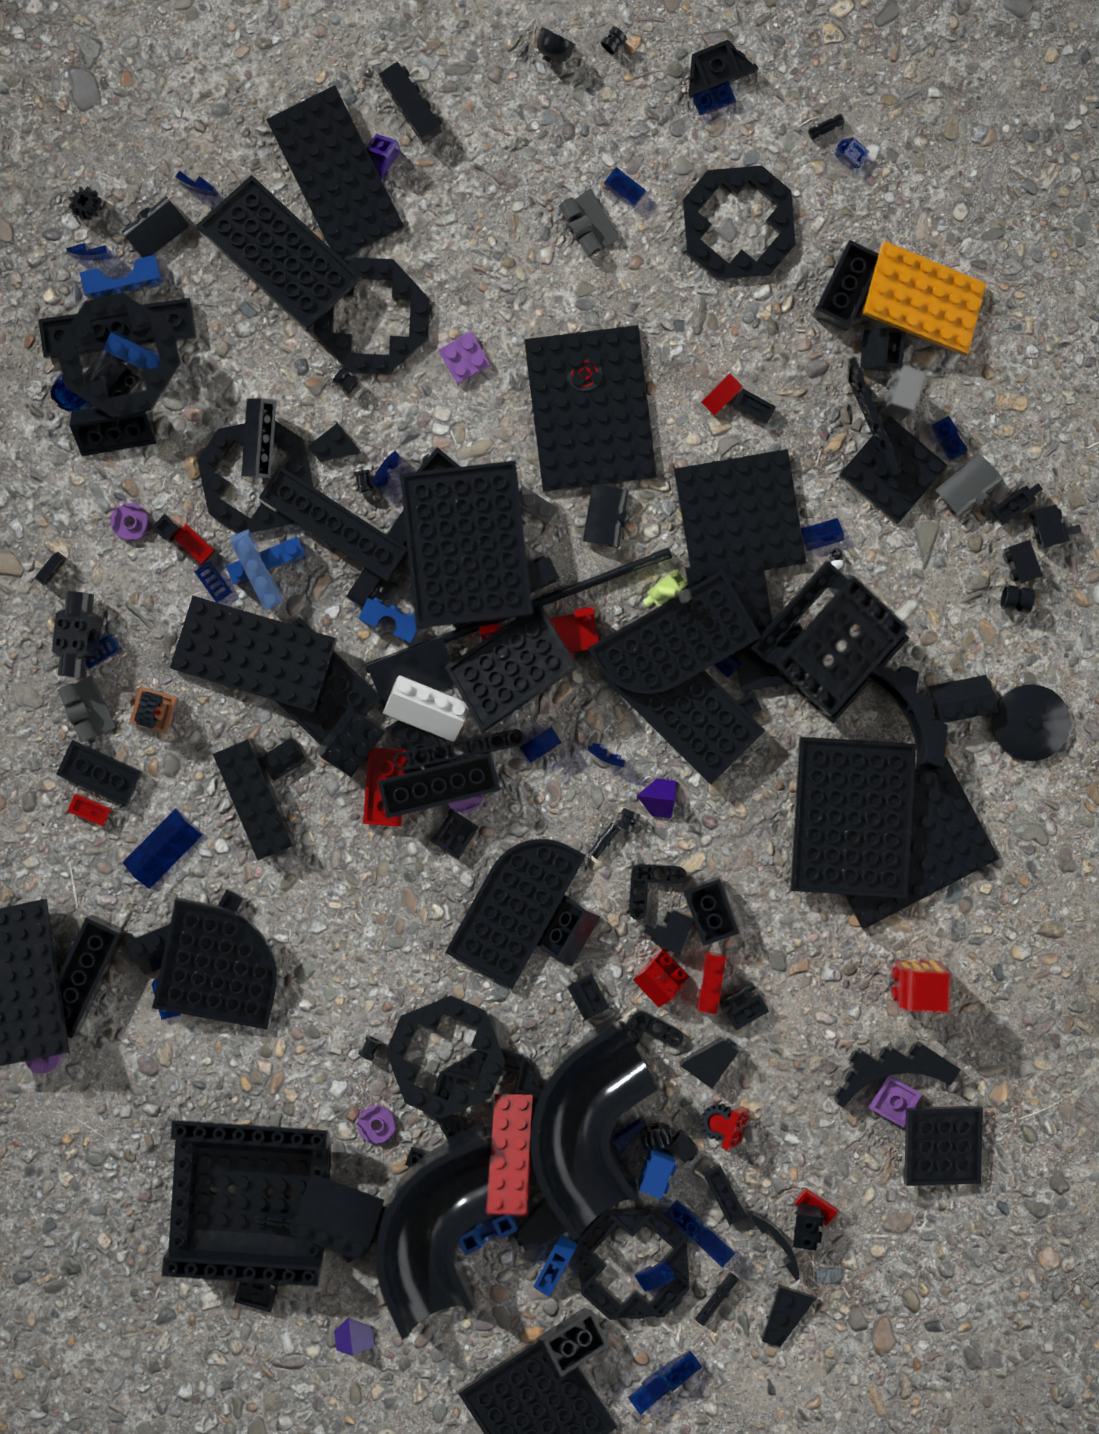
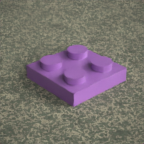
M472 331L438 350L457 385L490 367V363Z
M887 1076L871 1101L869 1109L904 1127L906 1124V1108L915 1107L922 1093L892 1076Z

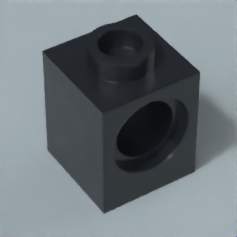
M165 513L151 527L169 543L174 540V536L182 529L176 521Z
M680 1129L672 1137L673 1142L669 1144V1148L686 1163L688 1160L692 1161L697 1156L698 1147Z

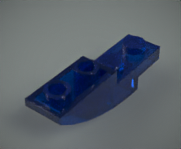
M676 1200L664 1213L688 1238L695 1241L722 1268L735 1254V1251L721 1239L722 1237L679 1200Z
M688 1351L651 1374L641 1382L642 1386L632 1393L628 1399L641 1415L670 1390L672 1392L701 1369L702 1366L693 1353Z

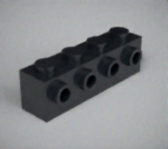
M397 61L379 73L380 81L421 143L425 144L442 132L440 126L442 122L437 114L433 115L430 108L432 107L426 97L422 98L419 94L421 90L415 81L412 83L409 79L410 73L405 66L401 67Z
M264 398L247 399L241 472L243 477L271 479L277 401Z

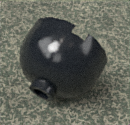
M544 27L541 28L537 38V48L544 55L542 59L551 64L554 61L563 62L567 60L576 46L573 42Z

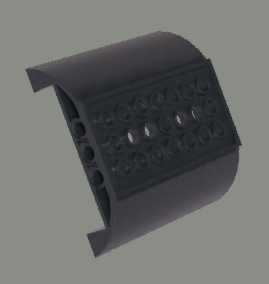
M172 1120L170 1140H175L171 1218L169 1249L163 1256L162 1276L318 1287L325 1247L291 1236L290 1230L285 1229V1227L281 1229L268 1227L267 1224H264V1226L257 1225L256 1220L260 1213L266 1214V1216H282L284 1219H287V1217L294 1218L312 1173L330 1179L332 1157L329 1131ZM211 1184L219 1186L220 1190L218 1193L211 1192ZM229 1186H237L239 1192L237 1194H231L229 1192ZM274 1188L277 1195L270 1197L267 1194V1189ZM293 1189L296 1196L294 1198L287 1197L286 1190Z

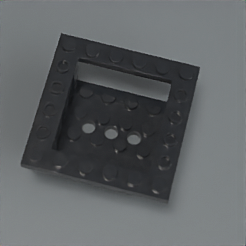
M826 560L761 633V638L754 641L749 648L829 722L834 724L871 682L865 678L876 665L884 667L910 637L906 632L910 627L855 575L842 574L831 562ZM828 588L834 596L787 649L778 647L777 644ZM856 625L859 628V633L853 637L850 630ZM841 640H844L846 643V648L843 651H839L837 648V644ZM828 655L833 657V663L830 666L824 664V659Z

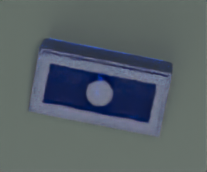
M838 518L801 528L807 551L844 540V532Z

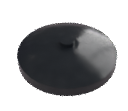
M1028 684L1012 688L998 700V712L992 713L991 726L997 744L1008 755L1020 760L1038 761L1052 756L1063 746L1070 730V716L1066 704L1057 693L1041 685Z

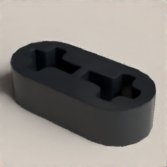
M56 552L38 572L35 579L45 586L64 565L67 558L60 552Z

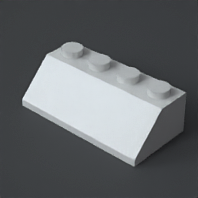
M399 675L396 678L383 714L454 742L469 709L464 701Z

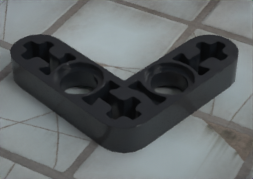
M634 865L631 869L630 916L633 919L640 920L646 915L648 882L683 883L687 877L685 869L674 865ZM638 867H641L642 871H648V867H651V879H647L648 874H642L641 878H638V875L634 874V872L638 870ZM657 868L664 870V876L661 879H656L653 875ZM667 869H670V873H676L677 870H680V873L683 874L679 880H676L675 876H669L670 880H666L668 876ZM637 886L644 889V894L641 897H636L633 894V890ZM632 899L644 900V903L640 902L639 905L640 909L643 910V912L639 913V916L632 912V909H636V902L632 903Z
M644 1010L635 1011L625 1028L627 1033L629 1031L637 1033V1038L633 1041L636 1047L644 1031L673 1046H677L683 1041V1033L679 1028ZM643 1014L646 1021L640 1022L638 1027L642 1029L639 1031L636 1027H632L631 1024L636 1026V1016L640 1017ZM661 1023L663 1030L659 1033L652 1030L653 1024ZM669 1027L668 1032L672 1034L678 1032V1037L680 1038L672 1041L670 1035L666 1034V1037H663L666 1032V1028Z

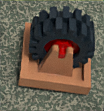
M139 687L129 723L168 734L178 697Z

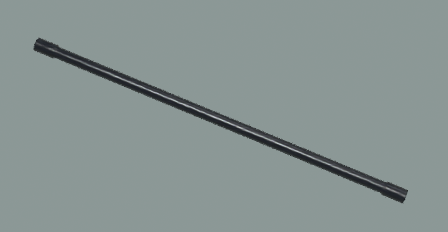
M667 547L644 558L532 600V607L537 603L545 606L652 564H658L671 559V552ZM511 618L473 622L390 655L364 663L366 671L369 674L367 664L442 636L444 643H448L479 631L481 626L498 624Z

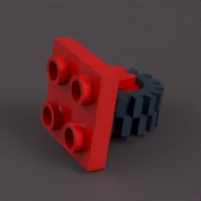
M718 1103L706 1108L704 1113H702V1119L700 1120V1124L702 1123L701 1129L705 1130L704 1134L706 1136L709 1135L710 1139H715L716 1141L723 1140L721 1148L729 1151L742 1142L744 1136L742 1128L743 1125L746 1126L749 1119L747 1114L748 1108L740 1106L731 1111V1107Z

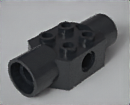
M67 591L65 609L56 613L52 652L59 657L57 674L59 676L85 678L87 662L98 657L102 618L93 612L94 594Z

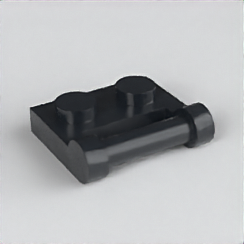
M450 808L448 811L449 815L430 841L459 859L479 826ZM457 819L460 821L448 841L444 843L441 841L453 821Z

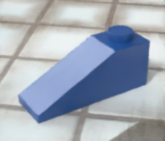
M561 1235L533 1287L550 1297L578 1244Z

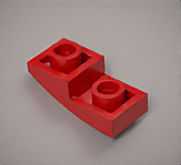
M729 373L701 403L715 416L739 392L743 385Z

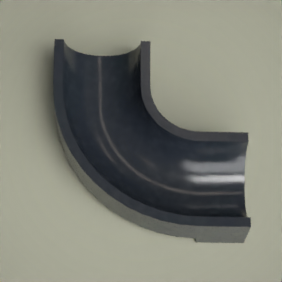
M615 1015L584 1035L583 1039L570 1048L557 1062L540 1092L532 1122L531 1155L538 1184L549 1206L573 1241L578 1239L587 1225L605 1210L625 1200L633 1202L638 1199V1183L617 1152H614L610 1141V1133L613 1125L623 1113L659 1090L658 1077Z
M483 1123L449 1137L448 1142L434 1148L421 1157L399 1180L386 1204L376 1246L377 1278L386 1307L402 1340L409 1337L411 1331L418 1323L437 1311L453 1306H462L466 1312L474 1309V1287L460 1256H457L456 1247L461 1237L471 1227L497 1216L487 1214L492 1141Z

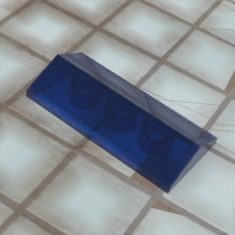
M175 808L122 863L134 878L148 889H151L203 834Z

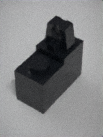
M1057 504L1029 512L1038 549L1072 540V534L1082 532L1080 524L1069 527L1068 523H1061L1062 512L1057 508Z
M672 908L670 912H666L663 920L665 925L657 924L654 928L646 924L643 933L652 936L650 940L654 944L680 955L694 920L692 916Z

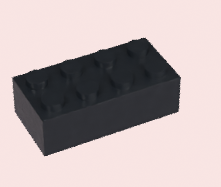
M849 239L812 315L847 332L871 285L879 253Z

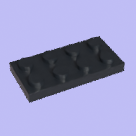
M71 740L56 775L123 806H128L143 771L76 740Z

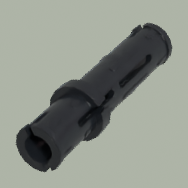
M729 1272L724 1281L717 1285L714 1294L695 1317L696 1321L702 1326L706 1325V1322L722 1301L729 1297V1292L739 1281L733 1273Z

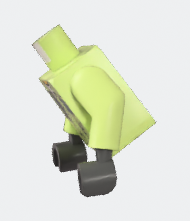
M678 569L674 570L647 592L649 596L644 599V604L649 609H652L655 605L659 607L669 599L676 598L677 596H679L680 602H688L691 599V594L686 589L688 588L687 580Z

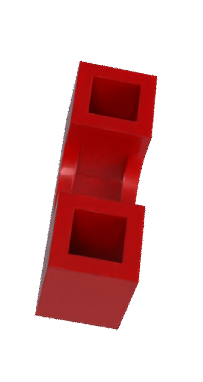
M705 951L702 968L703 978L696 1005L699 1012L717 1014L726 963L725 954Z

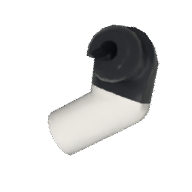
M832 548L830 551L831 563L839 570L843 566V554L839 548Z

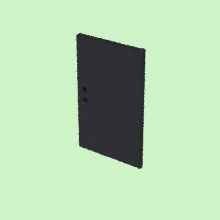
M442 636L366 665L377 693L382 697L380 700L383 709L399 675L434 690H440L454 684L445 669L452 661Z

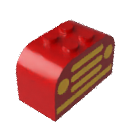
M895 961V967H892L891 977L895 982V986H891V998H893L898 1008L910 1011L949 1013L950 972L940 961Z

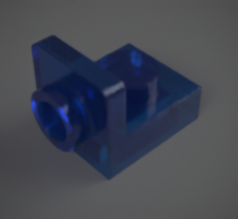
M852 137L841 140L837 145V151L834 155L845 158L854 168H860L870 151Z

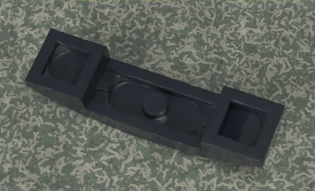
M753 1210L749 1212L751 1219L762 1234L770 1230L787 1254L783 1258L785 1266L796 1281L799 1280L798 1264L784 1234L765 1216Z

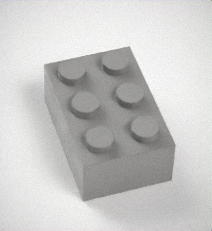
M905 365L900 370H897L887 381L885 389H888V391L880 401L879 407L882 408L880 414L902 421L914 411L926 373Z

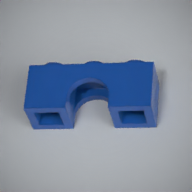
M116 331L110 333L103 349L104 351L143 370L161 367L157 351L142 347L134 343L132 339Z
M373 597L372 600L367 598L358 618L359 620L378 628L384 618L392 617L396 621V630L393 635L413 643L419 630L416 629L414 614L400 613L402 609L391 605L389 608L383 605L384 601Z
M497 1215L471 1227L461 1237L459 1244L466 1256L482 1248L483 1244L493 1237L499 1236L501 1239L517 1231L518 1222L514 1215Z

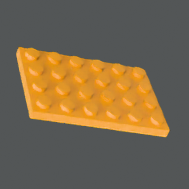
M884 241L881 244L863 315L965 356L969 353L986 283Z

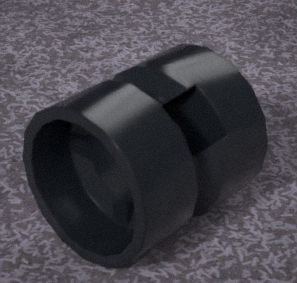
M1005 585L1001 595V609L1013 611L1016 608L1017 612L1030 613L1035 600V590L1025 587L1019 589L1018 586Z

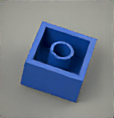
M665 1149L648 1151L638 1178L639 1191L662 1199L663 1194H667L670 1186L668 1180L670 1175L674 1176L677 1167L672 1152Z

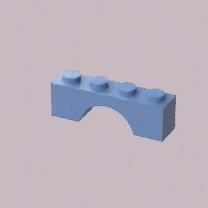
M248 529L232 536L230 543L265 611L282 604L283 596L275 580L269 574L250 530Z

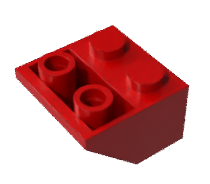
M662 949L638 972L633 981L659 1008L672 1000L689 978V975Z

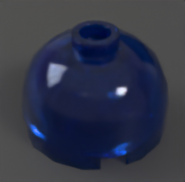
M62 374L55 378L50 393L51 399L58 404L57 406L60 409L74 412L80 411V408L88 405V401L65 387Z

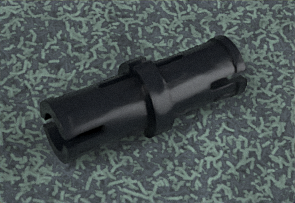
M611 822L603 834L597 837V842L588 853L598 860L599 856L607 846L611 845L610 842L621 829Z

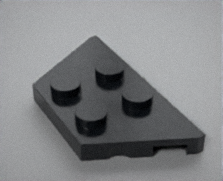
M729 40L693 53L691 56L688 97L691 99L755 73L759 68L756 64L753 65L745 58L746 55L737 50Z

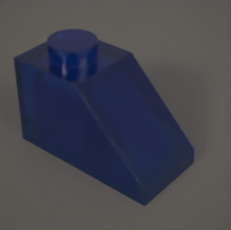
M551 726L520 748L528 761L532 763L561 744L562 741Z

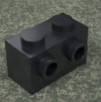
M1031 540L1003 549V559L1009 565L1011 570L1009 571V576L1012 582H1015V585L1043 576Z
M798 1203L793 1239L794 1248L816 1251L817 1243L821 1244L822 1232L819 1231V1226L823 1227L824 1215H821L820 1206Z

